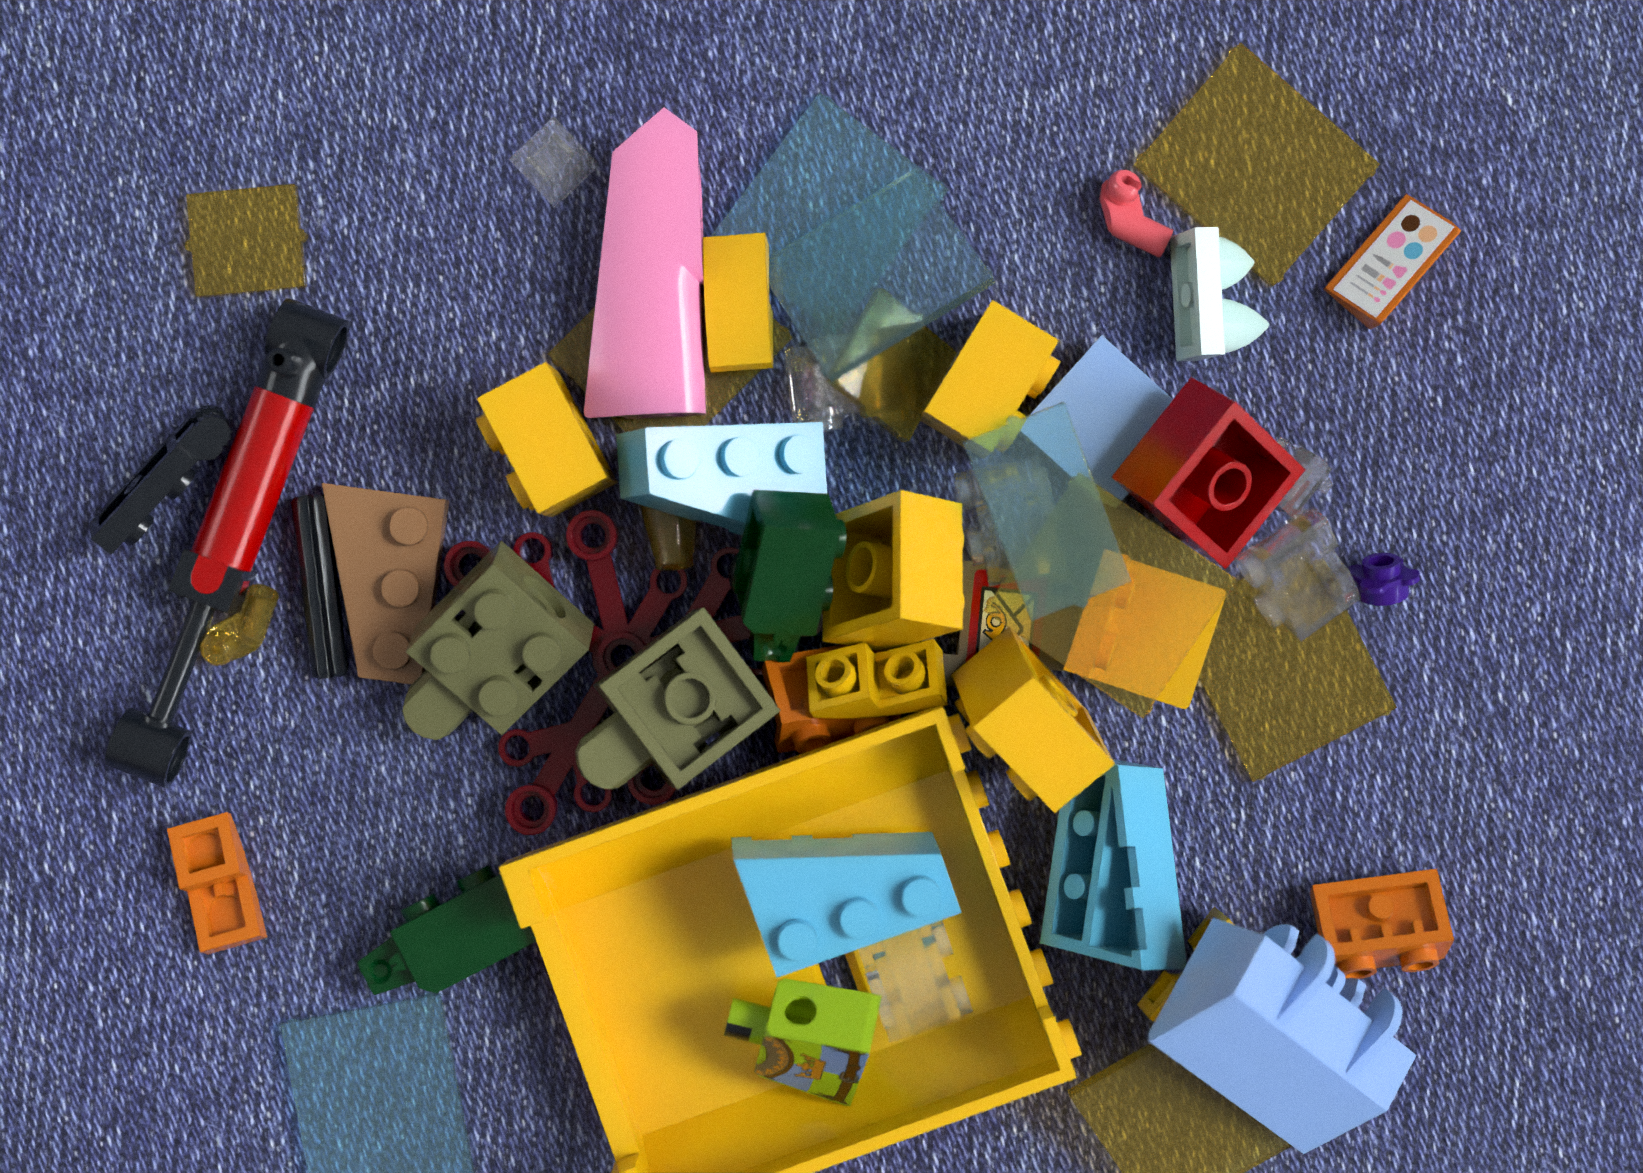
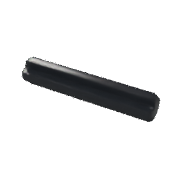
M321 494L301 495L292 499L291 507L311 673L317 679L341 677L347 674L348 664L334 548L324 495Z

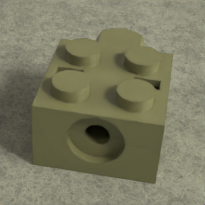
M501 540L416 626L406 653L423 666L426 671L408 688L402 709L405 722L413 732L423 738L439 740L453 732L474 711L498 733L503 735L589 650L594 623ZM461 610H463L464 612L458 618H456L455 616Z
M705 608L693 609L593 685L613 711V714L580 739L575 750L576 765L581 775L591 784L603 789H613L622 786L652 763L668 786L679 790L781 710ZM718 732L720 736L707 744L706 740Z

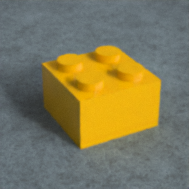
M992 300L924 411L920 421L982 459L990 454L994 448L1003 453L1005 449L1009 448L1027 418L1026 415L1017 411L1026 394L1036 399L1038 394L1043 392L1061 362L1051 356L1059 340Z
M547 362L477 398L484 411L483 415L475 418L477 425L493 452L499 451L502 456L506 454L515 471L507 474L506 479L523 509L529 507L531 511L536 510L538 514L554 517L618 483L561 374Z
M899 490L836 514L837 519L843 520L846 526V547L843 557L841 559H834L831 571L833 599L830 609L823 611L824 642L847 646L866 642L871 650L883 652L963 629L965 600L963 595L962 550L964 546V533L962 530V503Z
M1010 626L951 674L960 698L954 703L962 716L970 724L965 728L967 735L987 758L990 759L997 753L1010 766L1006 770V774L1027 800L1031 801L1038 795L1055 813L1115 764L1088 710Z

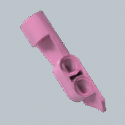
M665 107L612 152L584 404V416L588 419L623 416L626 419L669 418L706 414L701 285H704V236L701 173L698 160V134L696 130Z

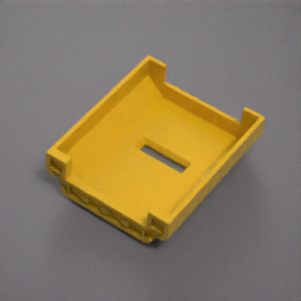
M942 705L919 711L511 858L499 867L520 928L523 929L531 926L615 1158V1164L611 1173H814L1077 1078L1070 1060L1082 1055L1069 1019L1057 1022L1048 1004L1043 987L1054 984L1041 948L1029 951L1021 929L1032 924L1028 909L1020 889L1008 892L1000 868L1011 865L999 830L986 832L978 809L988 806L989 802L977 770L968 773L964 771L965 766L960 754L972 749L959 713L947 717ZM932 832L941 852L961 913L845 954L858 991L882 996L870 1053L851 1106L842 1105L758 1076L754 1070L761 1045L724 1036L733 998L771 1007L778 980L791 979L826 985L819 963L778 978L776 977L733 859L731 837H751L752 840L792 839V836L812 835L813 839L852 838V834Z

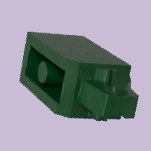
M753 489L732 586L740 604L742 621L750 629L749 646L755 661L765 662L767 660H774L777 662H790L801 635L816 636L821 612L828 611L831 607L833 599L831 571L834 559H841L844 555L846 526L843 520L837 519L829 494L758 489Z
M488 864L456 881L461 890L460 893L440 903L436 895L432 893L400 910L405 921L390 931L392 937L357 962L361 974L364 976L372 993L377 995L416 982L418 988L436 994L535 943L536 939L531 926L523 929L520 928L501 873L495 874L491 865Z

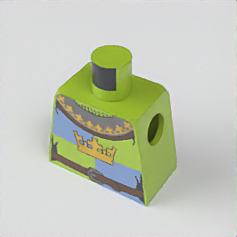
M781 979L777 982L771 1007L733 998L724 1036L761 1045L754 1070L758 1076L842 1105L851 1106L870 1053L882 996L821 984Z

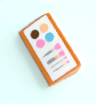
M1405 194L1323 290L1367 328L1373 329L1387 318L1459 235L1461 229L1447 218L1410 195Z

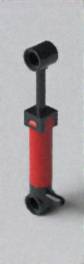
M286 298L277 310L266 339L265 354L267 356L192 549L183 550L168 591L192 600L149 713L133 708L125 711L110 738L105 755V765L166 789L171 786L181 770L190 747L192 733L190 730L182 728L173 722L174 716L216 609L225 613L243 612L258 573L252 570L324 382L334 372L343 354L349 334L350 324L348 320L292 298Z

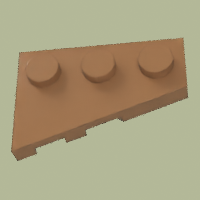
M322 483L358 677L413 684L426 669L406 653L416 626L436 604L449 500Z

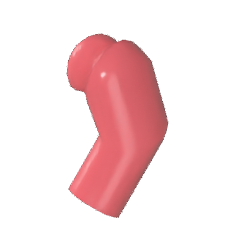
M1118 170L1112 173L1109 179L1105 180L1102 184L1099 197L1107 229L1114 237L1160 258L1169 243L1173 229L1144 216L1138 193L1142 185L1136 174L1128 170Z

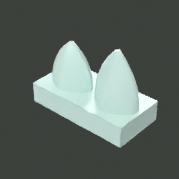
M1195 227L1171 236L1170 251L1176 361H1200L1240 349L1257 339L1269 327L1268 321L1246 305L1233 300L1222 299V289H1226L1239 282L1253 267L1254 260L1236 243L1224 237H1219L1218 227Z

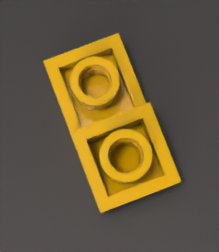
M766 233L703 237L705 322L708 361L711 373L773 368V311L769 301V244Z
M935 639L875 654L867 643L863 642L806 657L809 710L814 718L881 717L923 711L938 705H948L943 651Z

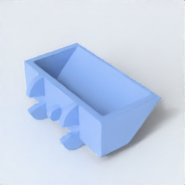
M1212 918L1148 1033L1149 1042L1303 1154L1386 1112L1416 1057V1054L1393 1037L1397 1033L1402 1019V1007L1399 999L1383 988L1371 1001L1370 1007L1364 1013L1361 1012L1358 1006L1362 1002L1366 984L1357 978L1346 979L1345 974L1334 966L1335 954L1332 945L1317 933L1303 948L1301 955L1295 959L1291 956V953L1295 948L1299 931L1292 925H1277L1260 934Z

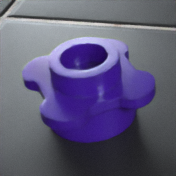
M1375 553L1363 558L1362 565L1348 566L1345 569V578L1349 581L1357 582L1358 598L1360 601L1374 606H1387L1400 603L1409 596V586L1420 581V572L1416 569L1407 568L1404 565L1403 559L1395 554Z

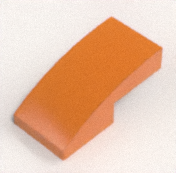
M225 812L168 828L167 833L180 890L188 893L200 953L208 955L267 938L251 871L231 813Z

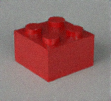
M1191 377L1111 478L1183 542L1224 569H1227L1304 473L1305 469L1234 400Z

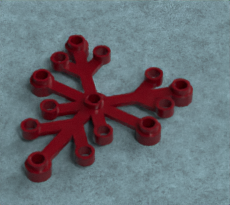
M596 510L583 511L573 517L567 527L566 539L571 551L587 562L603 629L594 625L588 650L592 652L593 666L598 676L570 722L534 731L515 728L506 732L501 737L498 745L501 759L506 764L514 767L524 766L531 762L535 756L551 752L535 781L524 784L514 790L508 797L505 805V815L508 823L514 830L524 835L542 833L553 824L558 813V802L555 795L572 766L577 780L574 798L580 808L587 812H598L611 802L613 789H605V798L601 803L591 804L585 800L582 791L584 785L589 781L581 775L576 765L575 750L580 739L598 725L608 708L607 703L593 685L618 667L613 661V652L617 646L622 644L628 645L636 653L659 636L650 637L671 601L682 596L687 590L689 583L688 575L680 565L671 562L658 565L651 573V587L628 624L611 556L618 543V529L611 517ZM590 524H599L605 531L604 542L596 548L588 547L583 541V531ZM528 532L521 535L516 540L513 551L555 588L549 565L553 556L551 541L545 535L537 532ZM530 539H538L545 549L543 558L536 563L528 562L522 553L524 544ZM463 541L454 545L448 551L444 561V571L450 583L456 586L466 576L462 569V563L468 555L477 554L483 559L491 551V548L477 541ZM726 547L714 554L711 560V573L686 615L693 609L704 607L713 619L731 589L729 578L723 577L718 570V562L726 554H737L739 552L738 549ZM666 569L677 571L681 577L679 589L670 594L663 592L658 586V577ZM823 611L821 612L816 634L823 630ZM741 615L714 621L730 643L749 639L750 629L743 623ZM748 666L755 676L763 675L762 668L753 669ZM512 736H522L528 741L529 753L525 758L516 759L509 754L507 744ZM646 768L627 781L631 794L638 801L649 805L665 802L676 790L668 786L666 782L659 789L647 787L643 781V772ZM535 796L542 800L545 810L541 818L531 819L524 814L522 805L526 797Z

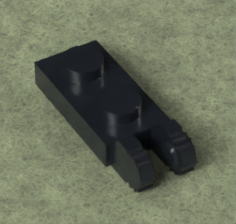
M209 403L206 406L200 405L198 410L195 409L194 415L190 414L169 435L89 523L91 540L112 555L123 542L128 546H132L145 534L154 520V517L149 513L165 496L173 500L188 487L196 475V471L192 468L198 460L216 459L223 451L222 447L224 445L228 446V440L232 439L230 435L232 429L228 426L229 420L226 419L222 407L218 408L209 405Z

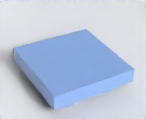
M1101 335L1026 418L1019 433L1094 501H1099L1116 508L1129 493L1111 478L1112 475L1173 399Z

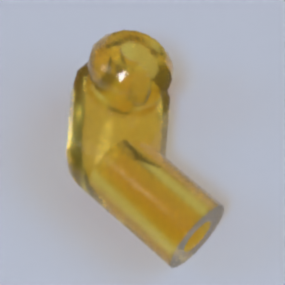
M252 584L249 586L241 611L209 627L206 637L200 644V652L204 660L211 665L222 666L259 649L264 641L279 599L278 592L264 584Z

